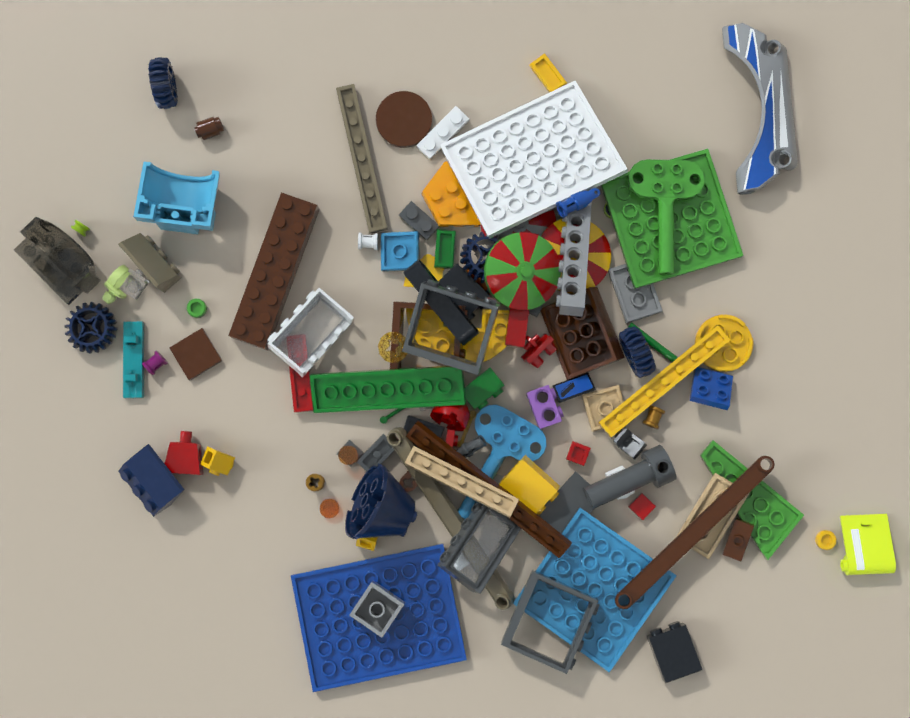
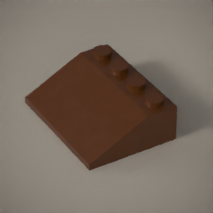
M598 287L586 289L585 308L582 317L560 315L556 302L541 309L549 335L554 339L552 342L557 348L556 353L567 380L625 358Z

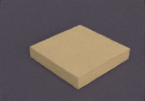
M619 385L581 395L591 431L603 429L598 422L624 402Z

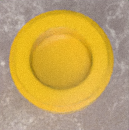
M828 530L818 532L815 538L817 546L824 550L832 549L837 541L835 534Z

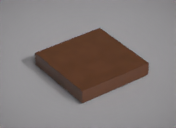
M203 328L170 347L171 352L189 381L222 361Z

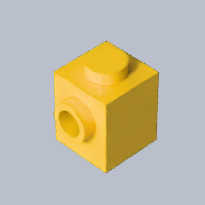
M207 446L200 465L208 468L211 474L220 476V473L228 475L233 467L235 457Z

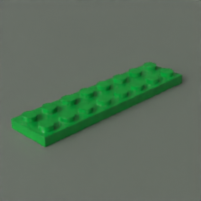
M450 366L310 375L314 413L466 404L463 370Z

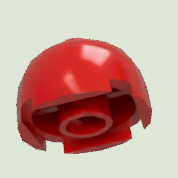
M466 404L434 406L430 416L439 425L443 422L448 425L447 429L462 432L467 427L470 411Z

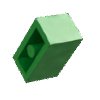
M488 368L465 387L466 401L474 410L477 408L481 410L489 404L487 400L490 397L496 398L504 392L502 388L505 385L495 372Z

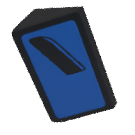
M589 373L552 385L558 403L596 390Z

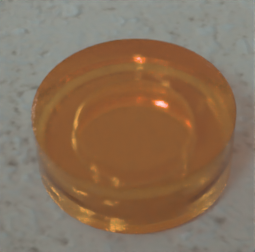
M344 446L339 450L338 457L343 464L352 465L358 459V452L352 446Z
M326 499L320 505V513L325 518H333L339 513V504L334 499Z

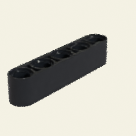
M419 259L403 272L418 292L422 282H427L428 279L437 281ZM428 290L425 301L462 345L465 346L479 334L475 325L450 296Z

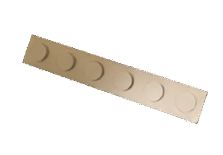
M413 446L405 461L406 466L509 518L519 501L518 498Z

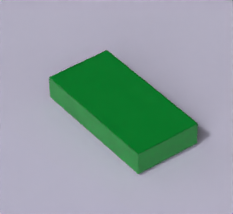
M437 230L434 268H453L456 231Z

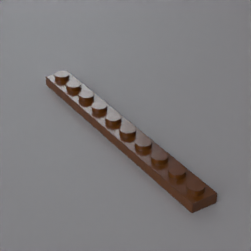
M417 421L406 435L410 441L423 451L510 494L420 421ZM518 501L509 519L560 558L571 546L572 542L521 501Z

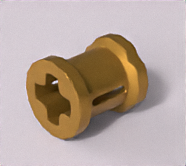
M650 405L646 420H643L642 423L651 428L659 429L658 424L665 411Z
M311 474L307 477L306 486L309 490L319 491L324 487L325 480L323 476ZM312 478L320 480L318 487L311 485L313 483Z

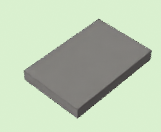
M626 264L608 270L626 324L663 312L654 284L634 289Z

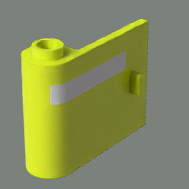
M887 514L840 516L846 555L840 562L842 572H845L846 575L895 573L896 561Z

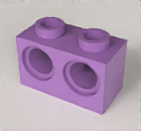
M549 385L526 393L539 429L562 421L561 417H564L561 407H557L554 399H557L554 388L550 389ZM541 392L545 393L548 397L545 403L537 400V395ZM549 410L554 413L552 421L545 420V411Z

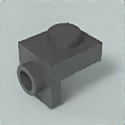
M626 426L616 433L613 440L618 448L634 460L647 446L644 441L634 435Z

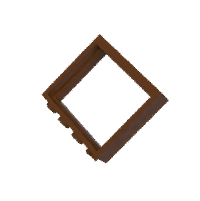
M393 302L390 369H401L405 308L414 309L415 302ZM424 303L423 309L433 310L428 303ZM458 305L467 316L465 306ZM455 337L454 356L465 359L466 350L463 349V345Z

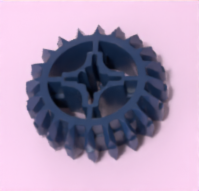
M162 57L151 59L148 75L155 104L159 109L176 107L178 102L177 85L171 62L168 58Z
M480 232L479 237L474 234L472 239L468 238L466 240L467 244H463L462 249L464 251L460 253V256L463 258L460 260V263L466 264L463 267V271L469 270L468 277L472 274L475 275L474 281H477L479 277L481 278V283L485 282L484 270L480 269L485 265V259L483 261L482 259L488 255L493 245L499 241L497 240L498 235L489 239L487 235L485 236L483 232ZM482 245H489L491 247L484 248ZM472 250L475 252L474 255L478 259L476 264H474L471 257Z
M90 302L89 306L87 303H83L82 308L76 306L77 312L70 311V314L73 316L72 318H66L70 324H66L64 327L69 329V331L65 332V335L71 336L68 342L73 343L74 348H79L81 352L86 350L87 353L91 354L93 350L96 353H99L100 348L105 350V343L112 344L109 338H115L116 335L112 334V331H117L118 329L112 326L117 321L111 319L114 314L112 312L108 313L109 308H103V305L100 303L95 305L94 302ZM98 313L89 320L83 318L87 314ZM102 320H104L105 325L104 332H102L100 329V326L103 323ZM79 323L81 324V327H82V328H81V331H80V333H79L80 336L78 335V324H79ZM87 324H91L92 328H94L93 330H95L96 332L90 331V328ZM94 335L99 338L98 340L91 343L84 342L86 339H89L91 336Z
M635 326L628 327L620 332L619 340L622 350L635 375L642 378L655 372V360L642 332Z

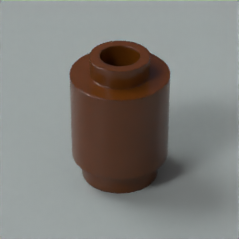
M219 116L196 123L197 127H194L198 138L202 137L203 140L220 135V132L224 131Z

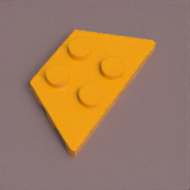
M445 161L421 193L439 227H448L450 225L455 227H479L481 223L451 167Z

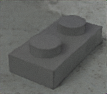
M412 201L399 214L426 241L439 228L438 224Z
M382 434L356 462L368 471L373 465L377 467L378 464H382L394 451V448L388 443L387 436Z

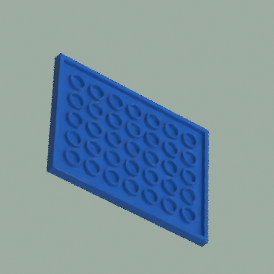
M444 544L291 575L313 692L467 660L450 575L437 566L440 562V556L445 551ZM373 580L405 601L404 606L382 638L349 616Z

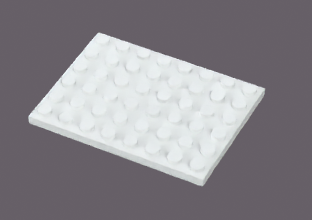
M576 81L440 145L489 239L555 208L556 202H562L570 198V195L574 193L589 191L628 173L626 165Z

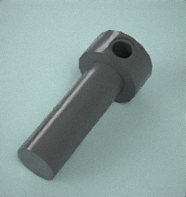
M658 445L642 452L641 462L583 488L591 508L595 509L649 483H653L655 487L659 488L676 480L674 466L665 449Z

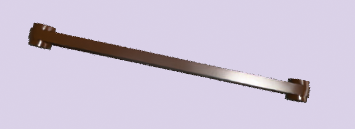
M769 456L758 458L615 596L617 607L620 609L631 607L774 469V460ZM763 459L767 460L770 464L768 470H764L761 467ZM621 595L629 597V603L625 606L620 605L618 602Z

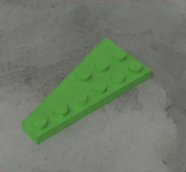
M714 440L700 454L712 475L717 473L732 483L748 469ZM761 481L749 493L737 513L741 520L754 524L751 537L766 560H769L804 516L803 513L764 481Z

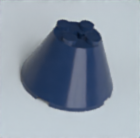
M378 464L377 467L373 465L360 480L351 499L354 501L352 510L347 511L345 532L352 539L388 536L404 537L410 523L416 520L415 501L384 465Z

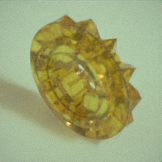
M398 332L386 333L380 338L378 344L379 355L390 363L402 361L408 354L402 352L406 338ZM390 342L393 344L400 343L395 349V353L393 351H386L390 347Z

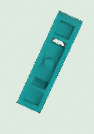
M123 322V398H144V366L142 365L144 362V322Z

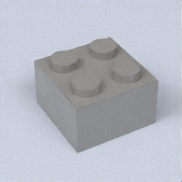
M373 580L349 616L382 638L404 606L405 601Z

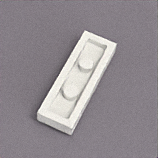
M455 106L416 145L417 148L431 160L441 150L440 145L451 140L465 126L469 118Z

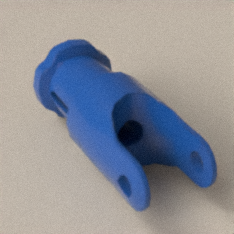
M597 188L589 191H579L570 195V198L562 202H556L559 215L565 218L575 210L579 211L586 208L593 199L600 195V191Z

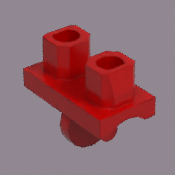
M545 333L541 337L536 334L533 338L527 335L525 340L528 343L524 346L526 352L521 358L528 364L539 368L544 362L539 354L544 350L550 356L557 350L552 342L554 339Z

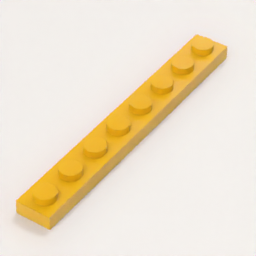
M717 325L598 423L611 438L723 347L730 339Z

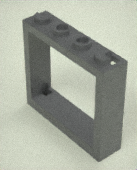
M428 279L427 282L421 283L402 352L478 375L481 371L500 304L496 303L497 300L485 297V299L477 297L476 293L470 291L462 293L458 291L457 287L450 285L442 287L439 286V282ZM428 290L492 309L476 362L413 343Z
M532 570L502 638L501 645L567 674L568 670H572L576 663V659H574L576 652H580L583 647L584 641L582 638L584 633L588 634L592 623L590 619L592 615H596L598 612V599ZM538 580L589 602L563 663L512 640Z

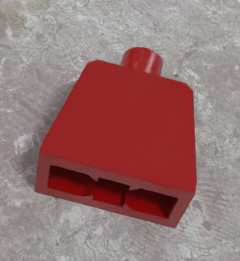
M181 431L180 442H170L164 464L171 473L203 475V466L200 465L202 460L201 444L191 443L192 432Z

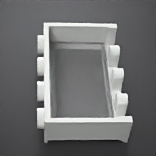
M320 288L316 292L312 290L306 297L307 301L304 305L299 304L293 311L294 315L292 318H286L280 326L282 327L280 331L272 333L267 340L269 341L268 349L272 350L302 378L354 320L350 313Z

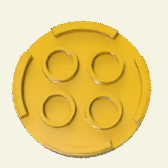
M731 315L714 316L700 326L696 333L695 343L717 325L730 341L705 360L703 364L718 372L736 370L750 358L753 350V337L748 327L739 318Z

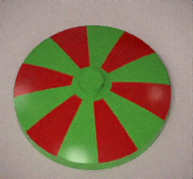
M528 232L509 234L497 241L486 257L484 278L487 288L499 303L508 308L516 310L537 308L547 302L557 289L558 277L561 276V272H558L559 258L552 245L539 235Z

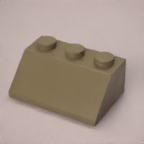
M139 233L120 242L118 245L151 283L165 293L181 279L178 274L180 270L173 263L169 264L165 260L168 257L161 249L157 251L153 246L155 242L149 235L145 237Z

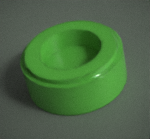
M192 299L187 304V312L194 318H201L206 314L207 306L201 299Z

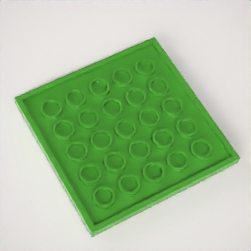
M708 149L670 159L694 162L701 168L705 178L704 186L696 196L690 199L674 201V274L672 275L659 274V204L657 200L645 199L635 195L628 185L629 172L601 185L634 289L744 256ZM635 174L633 175V181L641 183L642 177ZM690 176L692 184H699L698 177Z

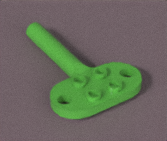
M641 160L634 164L629 171L628 185L631 191L638 197L655 199L659 204V274L672 275L674 274V201L690 199L696 196L704 186V173L697 164L687 160ZM633 175H640L642 177V182L635 183L633 181ZM690 176L698 177L699 184H692Z

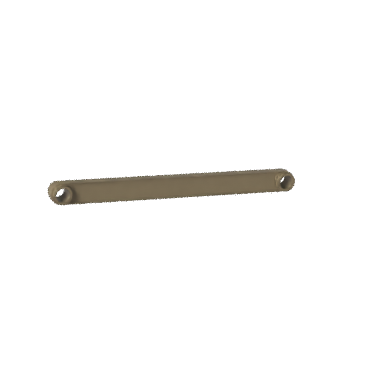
M396 427L388 433L387 441L392 445L405 465V461L414 444L406 437L407 432L404 428ZM405 465L453 538L460 531L461 524L464 521L438 481ZM473 535L462 553L478 576L479 572L484 570L488 564L489 558ZM495 570L485 588L494 600L496 607L500 610H505L514 603L515 596L509 590L498 571Z

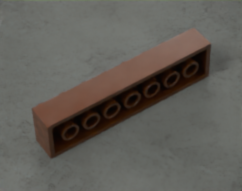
M281 192L229 332V337L268 351L269 341L267 340L275 332L318 216L320 210L318 205Z

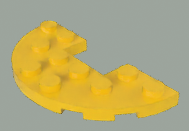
M406 308L408 325H410L414 309ZM423 309L414 338L419 345L454 355L455 336L447 327L443 326V321L434 310ZM482 309V328H477L479 334L465 346L463 345V349L466 350L465 359L473 362L477 361L491 310ZM498 310L483 362L497 356L506 348L505 337L509 310Z

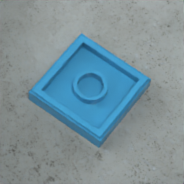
M418 231L381 233V271H405L419 259Z

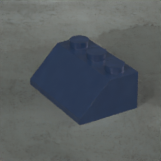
M149 444L127 460L118 471L121 478L131 487L133 494L141 500L145 509L153 517L171 506L185 490Z

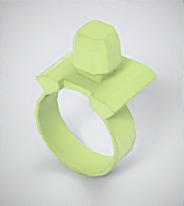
M125 265L118 267L104 283V286L109 291L104 293L102 299L107 304L113 303L117 299L116 296L125 299L127 296L119 289L127 282L132 273Z

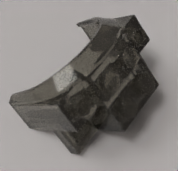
M35 217L20 231L26 238L14 251L66 304L70 305L82 292L88 294L101 281L96 276V265L88 253L74 239L53 223Z

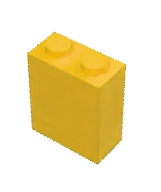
M526 455L499 482L500 486L518 498L519 501L537 515H540L545 510V504L549 500L552 502L559 495L557 491L560 485Z

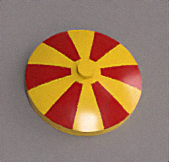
M562 219L552 223L541 234V237L547 240L555 249L559 261L563 260V255H560L561 243H564L565 239L561 238L562 226H566V222H563ZM590 222L586 289L597 286L605 278L611 263L609 242L604 233L592 222Z

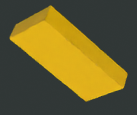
M545 53L530 63V68L549 93L567 85L565 79Z

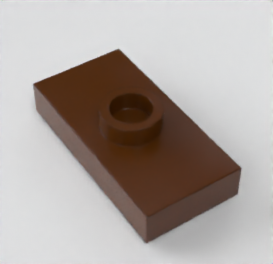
M736 518L722 555L741 562L754 524Z

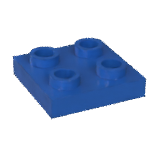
M697 367L693 372L690 401L728 410L730 407L733 376Z

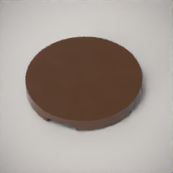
M409 91L392 93L380 103L377 109V129L379 134L393 146L400 148L415 146L430 132L432 126L430 107L416 93Z

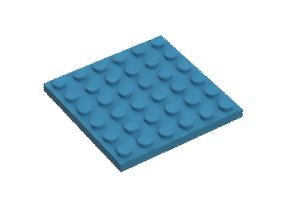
M579 507L561 533L572 542L571 546L560 558L549 551L535 571L598 599V612L596 615H592L590 619L592 625L588 634L584 633L582 638L584 644L580 652L610 673L674 581L676 575L668 570L628 609L617 607L615 604L617 593L653 559ZM538 580L524 612L571 645L589 602ZM524 587L513 602L515 606L518 604ZM621 595L618 599L619 604L622 606L627 605L629 597Z

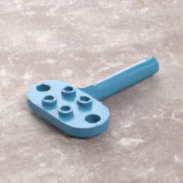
M488 405L478 412L475 419V430L478 436L482 435L485 441L492 447V451L481 471L490 478L494 479L503 461L508 456L520 461L526 455L532 461H535L545 452L546 437L543 431L536 425L498 405ZM482 414H488L491 417L489 424L484 425L480 422ZM534 442L539 443L541 446L540 452L536 454L530 450V445ZM467 496L465 497L458 509L462 518L466 519L472 512L471 508L477 501Z

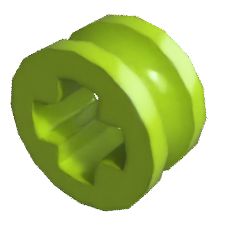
M75 220V225L71 226L72 229L84 237L86 236V231L90 230V228Z

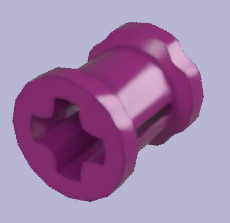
M157 350L150 359L142 363L151 375H154L155 371L163 364H168L166 359Z

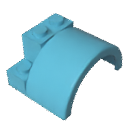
M143 162L133 217L137 221L156 223L161 230L197 235L199 229L213 231L216 216L214 207L220 178L219 171L212 170L211 175L193 177L171 173L156 167L151 162Z

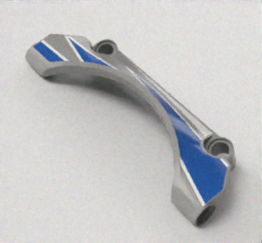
M744 23L727 25L722 28L724 49L736 54L749 67L757 82L762 105L761 123L756 141L747 158L736 171L737 193L744 195L762 189L780 174V169L793 170L796 168L798 160L787 49L779 41H767V35ZM779 47L778 51L773 54V50ZM789 156V162L784 165V159Z

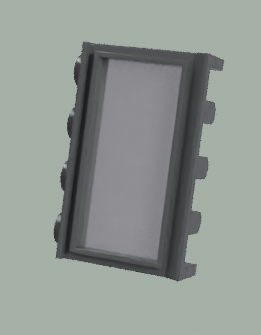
M476 502L471 508L472 512L469 517L462 522L458 534L454 535L451 539V545L440 556V562L437 566L470 591L481 594L521 528L505 515Z

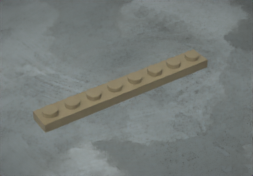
M355 85L337 87V95L369 234L388 230Z

